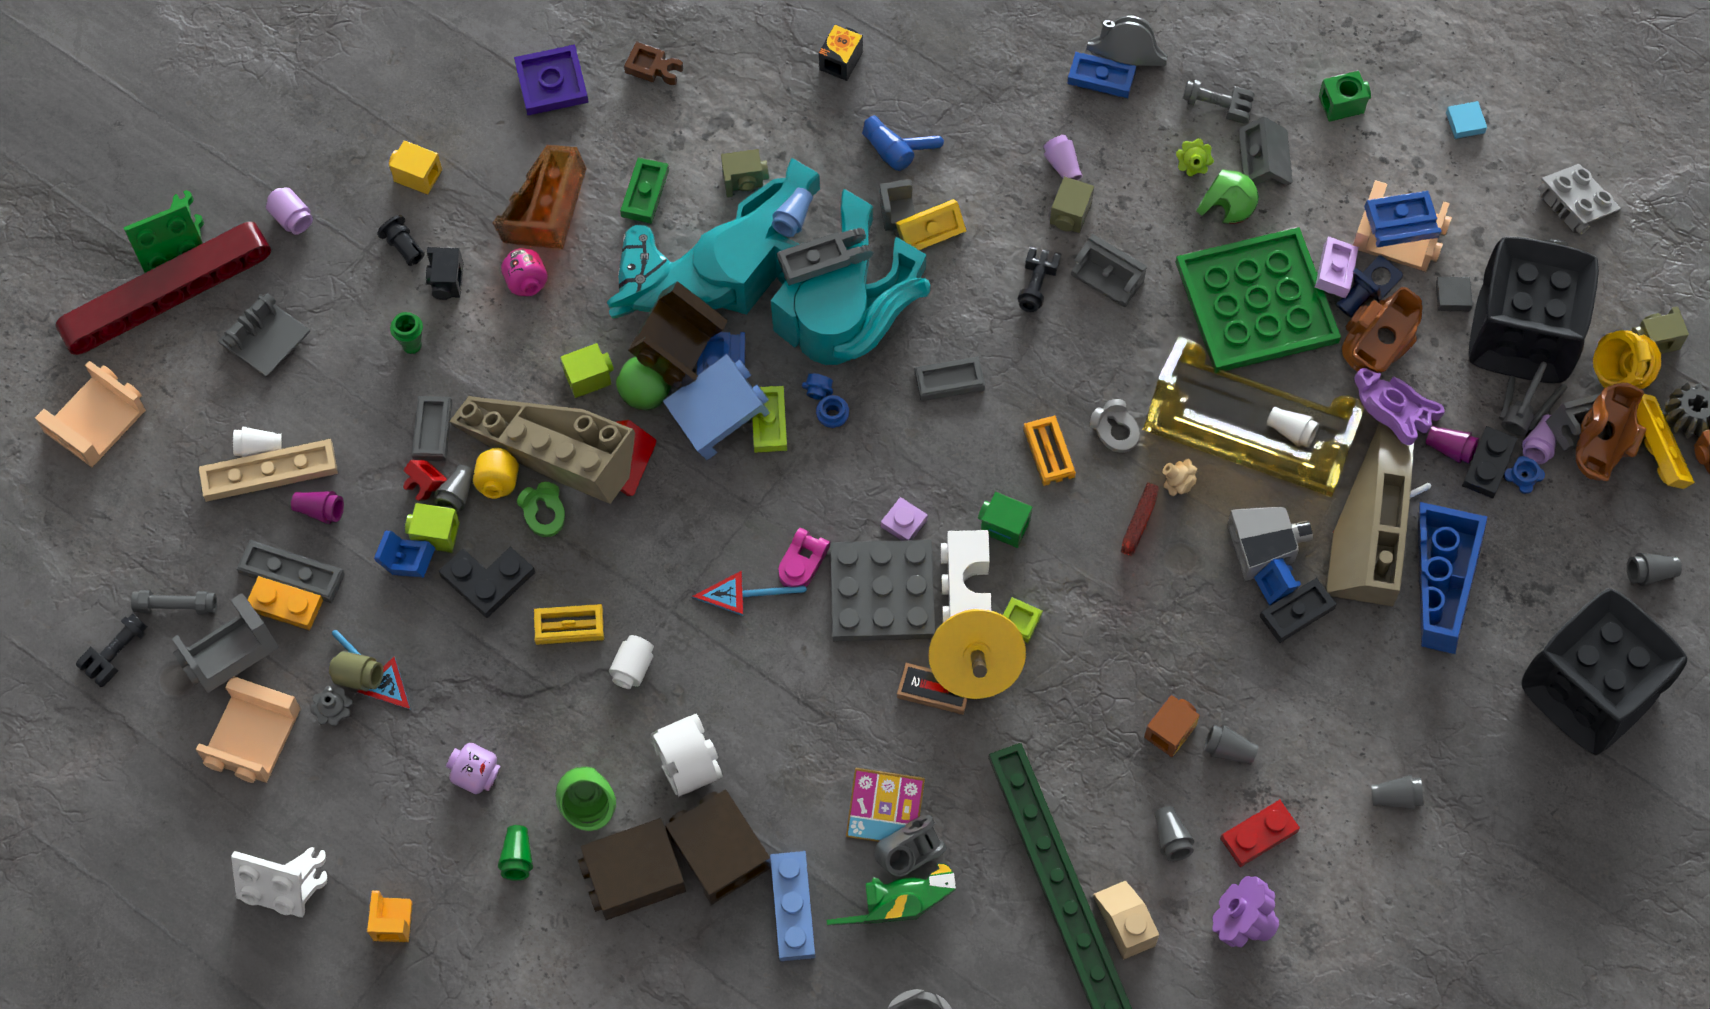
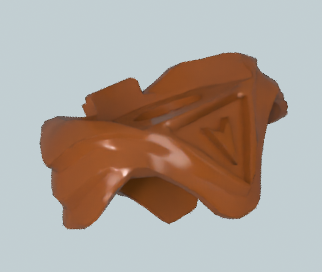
M1401 287L1385 300L1378 302L1374 300L1369 306H1360L1345 326L1349 333L1342 345V354L1348 364L1356 371L1367 368L1375 373H1382L1392 363L1400 359L1417 341L1416 333L1422 319L1423 309L1421 298L1407 287ZM1382 328L1391 330L1394 334V342L1391 344L1381 342L1378 338V330Z
M1617 383L1604 388L1602 393L1595 399L1592 408L1582 421L1581 434L1575 454L1577 466L1587 478L1608 481L1612 469L1622 457H1635L1646 432L1645 427L1637 424V409L1644 395L1642 389L1629 383ZM1607 422H1609L1613 429L1612 435L1609 439L1602 440L1598 435L1603 431Z

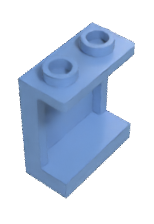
M727 354L700 373L694 382L681 387L663 401L697 452L706 460L718 453L713 447L758 413H762L764 416L770 413L765 406V403L769 401L767 396L758 385L752 387L748 382L747 378L751 376L748 369L741 360L734 362Z

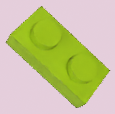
M784 386L760 387L769 399L765 406L770 413L767 416L758 413L752 418L754 453L787 451Z

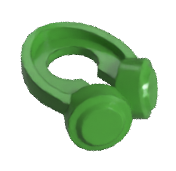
M541 482L536 489L527 487L517 498V504L523 508L528 527L535 534L542 537H552L558 534L565 523V510L558 498L560 489L554 483ZM539 500L544 501L546 507L555 513V519L550 524H540L536 520V514L539 511L537 502Z

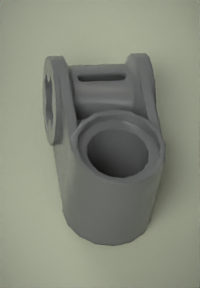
M924 815L910 821L905 827L880 840L875 847L874 855L879 865L889 873L902 877L926 862L940 857L947 847L944 841L939 840L933 828L935 822L932 816ZM900 850L899 858L895 862L890 863L891 855L895 851Z

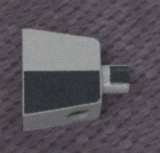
M1284 507L1231 510L1227 523L1245 581L1254 579V576L1273 559L1283 558L1286 565L1292 564L1296 560L1299 551L1297 543L1313 539L1309 521L1291 524L1287 510Z

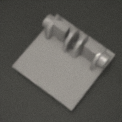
M1580 164L1540 179L1543 183L1538 187V190L1541 192L1539 196L1552 207L1554 212L1562 209L1558 215L1560 219L1566 217L1564 222L1570 227L1572 232H1578L1580 235L1590 228L1588 223L1621 209L1613 200L1612 195L1603 190L1592 178L1591 173Z

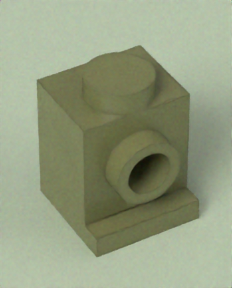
M759 149L721 154L727 197H733V191H751L755 188L763 187V180L769 179L767 160H760Z
M1678 306L1672 307L1667 315L1659 313L1649 315L1642 320L1640 326L1632 328V333L1638 336L1646 335L1653 340L1661 354L1680 350L1689 336Z

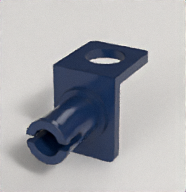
M1379 255L1363 273L1357 268L1352 271L1355 285L1350 289L1346 298L1338 301L1336 306L1351 318L1369 297L1374 298L1376 301L1382 300L1403 278V273L1386 258ZM1385 268L1390 272L1391 278L1388 283L1377 285L1372 281V274L1376 269Z

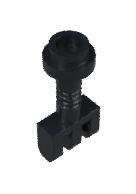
M1030 246L1025 261V269L1033 270L1028 288L1020 290L1018 295L1019 306L1022 310L1036 312L1042 307L1044 296L1040 290L1045 274L1056 276L1062 256L1061 253L1055 252L1052 262L1047 261L1049 250L1043 249L1040 259L1035 258L1037 247Z
M133 613L128 618L125 616L121 620L125 627L100 654L90 646L76 662V666L83 671L87 668L85 674L90 679L96 677L95 683L99 687L105 686L119 671L110 663L117 656V653H120L122 648L135 635L140 639L146 635L144 631L148 626Z

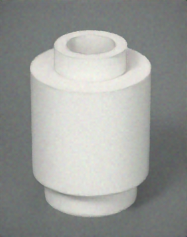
M630 635L627 641L622 642L609 669V673L613 677L612 681L626 689H631L632 686H640L653 658L651 652L654 646L641 637Z

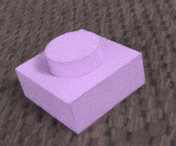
M900 497L881 521V528L901 541L912 540L926 523L928 515Z

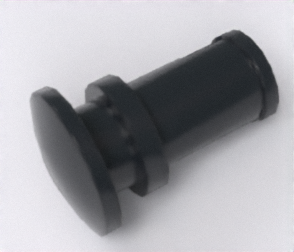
M397 215L387 220L379 228L377 235L381 239L387 238V243L398 250L408 266H412V264L415 265L423 259L425 252L420 249L409 235L410 229L404 225L405 218L402 215Z

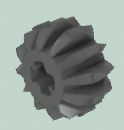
M1687 382L1681 389L1676 388L1669 396L1670 400H1667L1664 406V411L1668 413L1666 416L1667 423L1675 424L1673 428L1674 433L1680 430L1684 431L1686 440L1691 438L1693 433L1699 438L1702 432L1710 429V390L1707 392L1703 390L1701 382L1696 384L1695 388Z

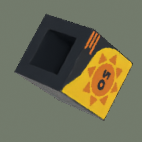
M834 24L818 53L819 70L847 81L863 53V35L858 34L852 28H843Z

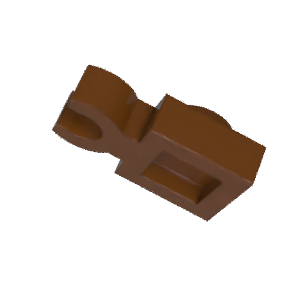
M636 42L624 65V70L626 74L653 83L656 77L660 76L665 83L676 85V75L669 72L671 70L682 72L683 62L676 58L665 60V51Z

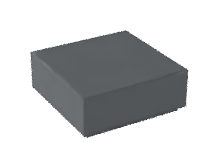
M1437 277L1438 311H1471L1473 305L1470 277Z

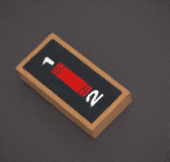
M909 663L905 664L897 698L964 715L968 698L960 697L946 690L936 680L931 669Z

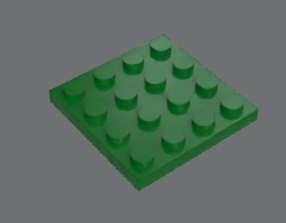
M1300 227L1176 256L1175 263L1214 373L1322 348L1340 342L1341 335L1323 290L1315 288L1317 272Z

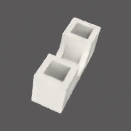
M988 530L948 531L947 543H941V563L948 564V574H942V595H948L949 606H943L942 609L943 622L965 610L984 609L991 611V593H975L970 591L964 584L971 576L988 575L990 562Z

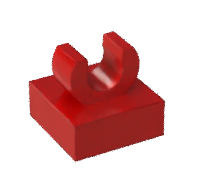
M410 460L403 470L410 476L404 482L403 488L405 490H413L417 484L420 486V491L415 497L418 501L427 500L432 491H436L447 480L442 473L425 460Z

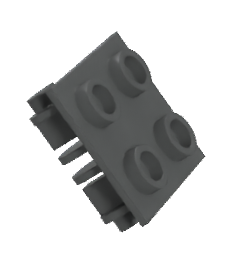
M266 293L264 296L260 295L257 298L258 300L249 309L244 311V314L237 319L238 321L229 330L224 332V335L218 342L265 377H268L309 334L310 329L276 306V300Z

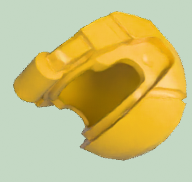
M1619 330L1606 334L1598 341V347L1593 356V368L1604 388L1617 383H1629L1644 389L1654 382L1661 369V352L1657 344L1646 335L1638 336L1632 333V331Z

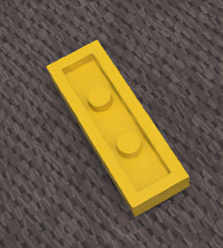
M1644 394L1637 409V424L1646 428L1645 446L1654 455L1659 465L1657 471L1661 480L1668 486L1685 489L1695 483L1656 397Z

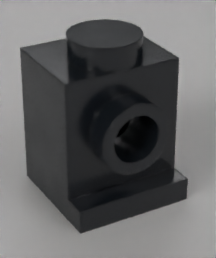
M427 247L430 265L426 267V283L432 287V296L440 300H447L451 297L460 298L464 267L460 248Z

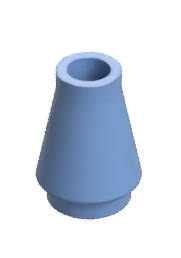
M796 188L794 193L773 213V228L786 237H793L796 233L801 232L809 205L813 200L812 194L804 188Z

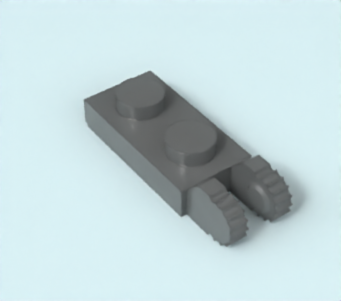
M857 228L840 234L836 232L779 251L777 253V260L788 286L849 266L850 263L857 264L871 258L874 252L871 245H862L861 247L846 250V247L861 243L866 239L864 229Z

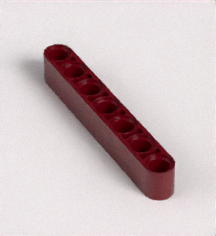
M255 222L242 223L64 314L57 320L55 324L56 329L71 354L79 355L86 353L259 264L270 255L271 247Z

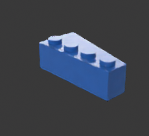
M1423 502L1419 504L1418 547L1422 647L1456 654L1485 536L1487 516Z

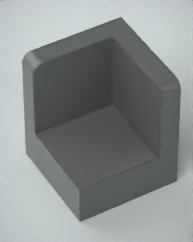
M911 180L880 184V208L885 231L897 229L895 222L915 215Z

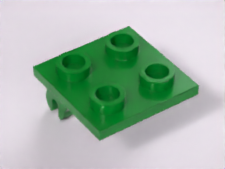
M183 191L185 194L183 199H179L178 195L175 194L170 209L123 227L144 273L203 244L200 229L203 227L204 221L199 214L194 215L195 222L191 218L190 205L194 199L190 191Z

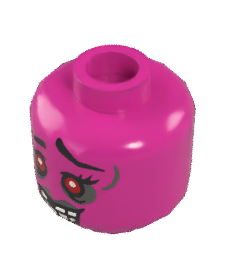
M519 248L511 251L501 265V272L511 293L517 296H533L537 294L548 280L547 271L541 257L531 249Z

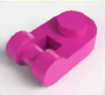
M800 527L795 533L792 543L778 568L779 580L784 587H807L830 548V541L822 537L818 540L810 536L809 531ZM803 548L813 552L809 559L800 555Z

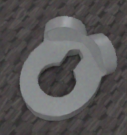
M1109 400L1105 403L1104 408L1098 407L1092 413L1090 427L1097 431L1099 439L1107 448L1114 452L1126 453L1136 446L1140 435L1139 427L1135 419L1127 413V406L1124 400ZM1107 419H1114L1118 425L1126 426L1130 431V436L1125 440H1116L1111 435L1112 426L1108 423Z

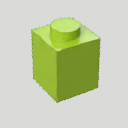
M597 343L560 357L564 374L575 398L612 385L609 372L614 371L609 354L607 352L602 354Z
M416 503L413 514H408L405 533L409 535L410 540L428 541L435 547V550L452 553L460 522L455 509Z

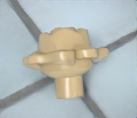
M1186 459L1184 462L1178 461L1175 465L1168 463L1164 466L1163 474L1167 478L1164 488L1169 491L1171 496H1175L1177 493H1188L1192 486L1196 484L1197 478L1195 473L1197 468L1192 465L1190 459Z

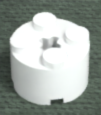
M697 714L683 718L650 734L655 752L662 761L663 771L678 797L723 777L716 761L718 755L710 739L705 740L702 734L704 733V728Z

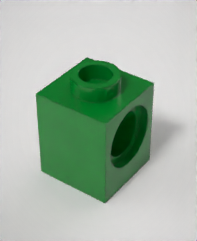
M1359 70L1323 79L1319 99L1328 121L1331 122L1365 113L1368 100L1371 99V90L1368 82H1363Z

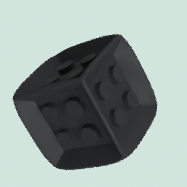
M1504 237L1500 239L1495 245L1487 263L1483 285L1477 299L1469 341V362L1487 371L1531 381L1541 362H1546L1547 367L1540 382L1562 383L1566 381L1580 359L1585 337L1590 327L1599 276L1598 258L1576 248L1522 237Z
M1608 588L1578 611L1551 638L1543 651L1534 657L1522 677L1521 686L1530 700L1567 736L1590 753L1599 755L1621 738L1652 707L1660 694L1676 681L1687 664V656L1679 644L1641 608L1623 594Z

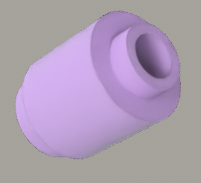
M290 188L275 189L268 196L266 210L286 231L296 235L304 232L311 225L313 218L310 215V209Z

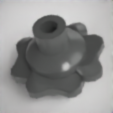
M326 686L321 693L313 696L312 700L315 704L311 706L310 711L317 716L320 725H325L329 722L331 726H336L341 719L350 716L348 708L352 706L353 701L345 695V690L342 687H338L334 691L332 686Z

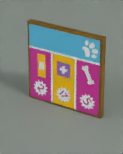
M855 768L846 837L879 842L905 827L910 821L920 817L925 778Z

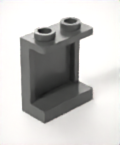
M243 593L231 599L240 615L190 647H186L178 635L172 638L178 647L173 652L174 656L193 685L195 686L201 682L207 693L279 648L266 625Z

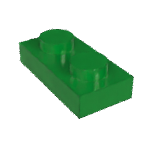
M637 158L620 210L621 217L652 224L669 173V165L667 163Z

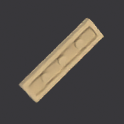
M331 439L199 467L202 492L206 502L338 474Z

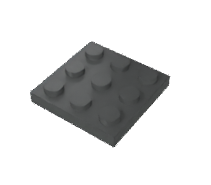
M932 540L830 542L833 642L932 639L935 633Z

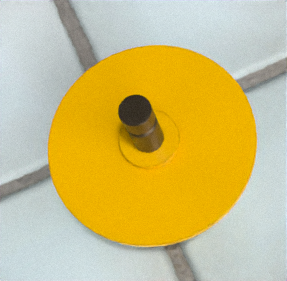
M984 609L965 610L948 618L936 630L929 646L930 668L939 684L955 695L970 699L991 697L1009 688L1021 674L1026 659L1024 639L1016 625L1007 617Z

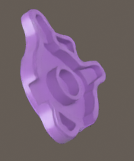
M1367 368L1360 369L1355 375L1354 380L1359 390L1362 405L1376 420L1391 428L1403 444L1412 445L1418 438L1417 430L1427 433L1432 426V421H1438L1444 415V407L1441 404L1422 397L1404 381L1392 377L1390 382L1380 379L1381 373H1375Z

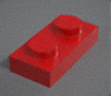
M1279 799L1223 833L1220 839L1239 867H1242L1298 833L1300 827Z

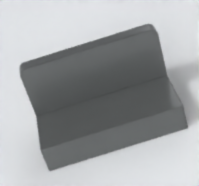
M1265 116L1239 128L1243 174L1249 176L1255 186L1271 178L1286 186L1293 183L1287 130Z

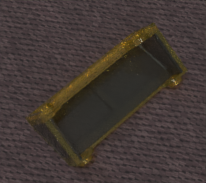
M1178 336L1158 378L1143 430L1332 497L1365 409L1361 400L1350 396H1339L1331 402L1330 407H1326L1224 370L1215 372L1214 367L1205 364L1206 353L1201 345ZM1274 407L1312 416L1313 421L1319 423L1316 436L1309 447L1303 445L1296 446L1273 427L1267 425L1268 417Z

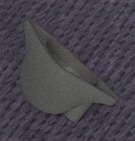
M1127 15L1114 21L1106 20L1103 22L1101 34L1090 39L1087 43L1086 50L1116 62L1138 66H1166L1167 55L1158 47L1154 30L1141 17Z

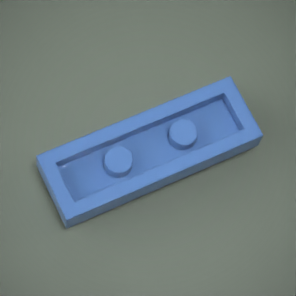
M806 851L770 854L779 960L790 961L815 958Z

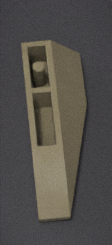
M468 396L450 420L453 426L491 448L507 450L516 458L518 463L609 504L612 503L630 476L635 439L634 430L584 409Z
M1379 422L1333 532L1326 590L1332 597L1394 606L1401 587L1414 443L1412 445L1403 444L1392 429Z

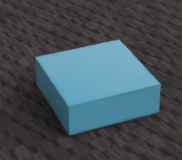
M1478 101L1449 106L1447 108L1446 115L1455 139L1484 134L1486 132L1487 125Z

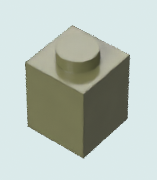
M1064 176L1051 208L1050 224L1063 231L1080 233L1092 204L1094 186Z

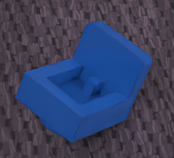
M385 531L374 559L392 575L424 578L435 547L428 541L402 540L393 531Z

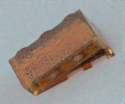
M546 145L525 175L527 179L518 192L514 191L509 198L510 204L506 210L493 221V225L503 243L556 249L564 248L587 169L577 147Z

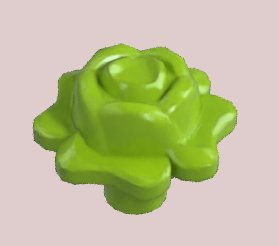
M1199 138L1193 142H1183L1182 150L1176 152L1179 160L1178 169L1181 171L1186 170L1188 176H1193L1197 173H1207V166L1214 163V159L1211 156V145H1204L1203 140Z

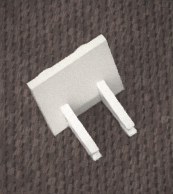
M311 847L286 865L234 851L231 859L236 898L249 905H261L274 909L283 915L291 914L303 918L307 900L316 889L323 888L327 884L326 871L322 872L319 879H314L316 868L323 866L326 861L325 851L321 850L317 858H312L315 852L314 847Z

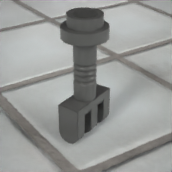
M1195 79L1193 82L1187 81L1182 99L1188 100V104L1194 105L1196 99L1228 108L1226 119L1240 123H1247L1249 121V112L1252 108L1251 102L1254 99V92L1235 86L1231 96L1200 88L1201 81Z

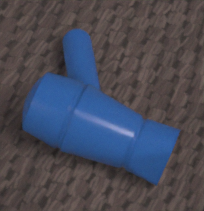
M876 115L867 118L864 122L862 134L871 142L883 161L895 171H901L911 164L914 159V152L912 150L941 148L944 144L941 136L902 139L887 128Z

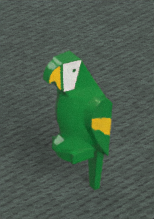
M937 864L939 869L932 872L926 880L921 878H902L888 884H883L878 878H872V882L866 883L869 915L828 919L827 926L917 920L930 908L956 891L954 873L948 865Z

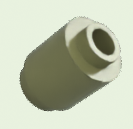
M342 651L331 660L329 674L336 685L368 691L379 687L383 678V665L373 657Z

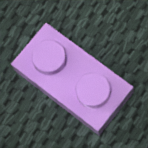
M1328 236L1323 247L1315 288L1346 298L1351 288L1352 271L1355 268L1359 247Z

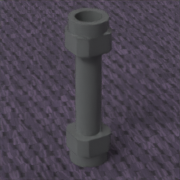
M140 590L132 593L131 608L133 612L152 613L153 609H195L197 614L215 613L217 610V595L208 591H197L196 596L153 595L151 590Z

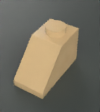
M1127 881L1093 894L1123 960L1156 946L1159 932L1145 903Z

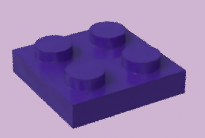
M575 44L514 57L527 116L589 103Z

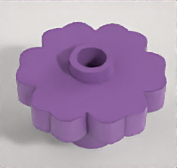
M1256 876L1244 877L1239 886L1232 884L1219 900L1220 908L1213 915V931L1219 935L1221 941L1230 947H1243L1248 938L1261 941L1271 939L1279 927V919L1275 916L1274 912L1275 893L1268 888L1267 883Z

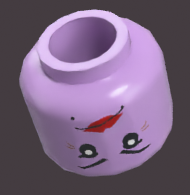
M467 743L461 751L455 748L446 764V767L451 769L449 776L451 783L473 794H480L483 789L489 791L501 766L496 764L497 757L494 753L474 743Z

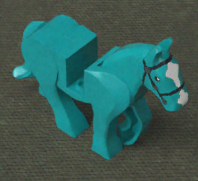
M791 158L786 170V178L773 179L738 204L735 220L716 226L701 235L698 243L684 256L674 262H670L656 248L655 238L649 227L635 225L629 228L623 238L618 272L619 293L611 297L607 304L611 308L609 314L614 319L637 310L650 312L660 293L678 281L713 309L722 307L747 315L777 277L783 285L771 299L773 331L794 348L799 344L801 351L811 360L823 365H838L861 357L875 348L896 317L906 306L918 298L928 297L931 285L929 280L921 278L926 270L927 255L896 237L891 271L886 277L875 283L866 284L869 259L857 264L850 263L849 266L788 286L777 260V253L800 244L781 235L773 228V213L794 193L796 188H804L812 196L820 190V175L794 158ZM843 189L840 212L842 233L862 228L866 234L864 241L846 247V250L869 245V231L873 222V206Z

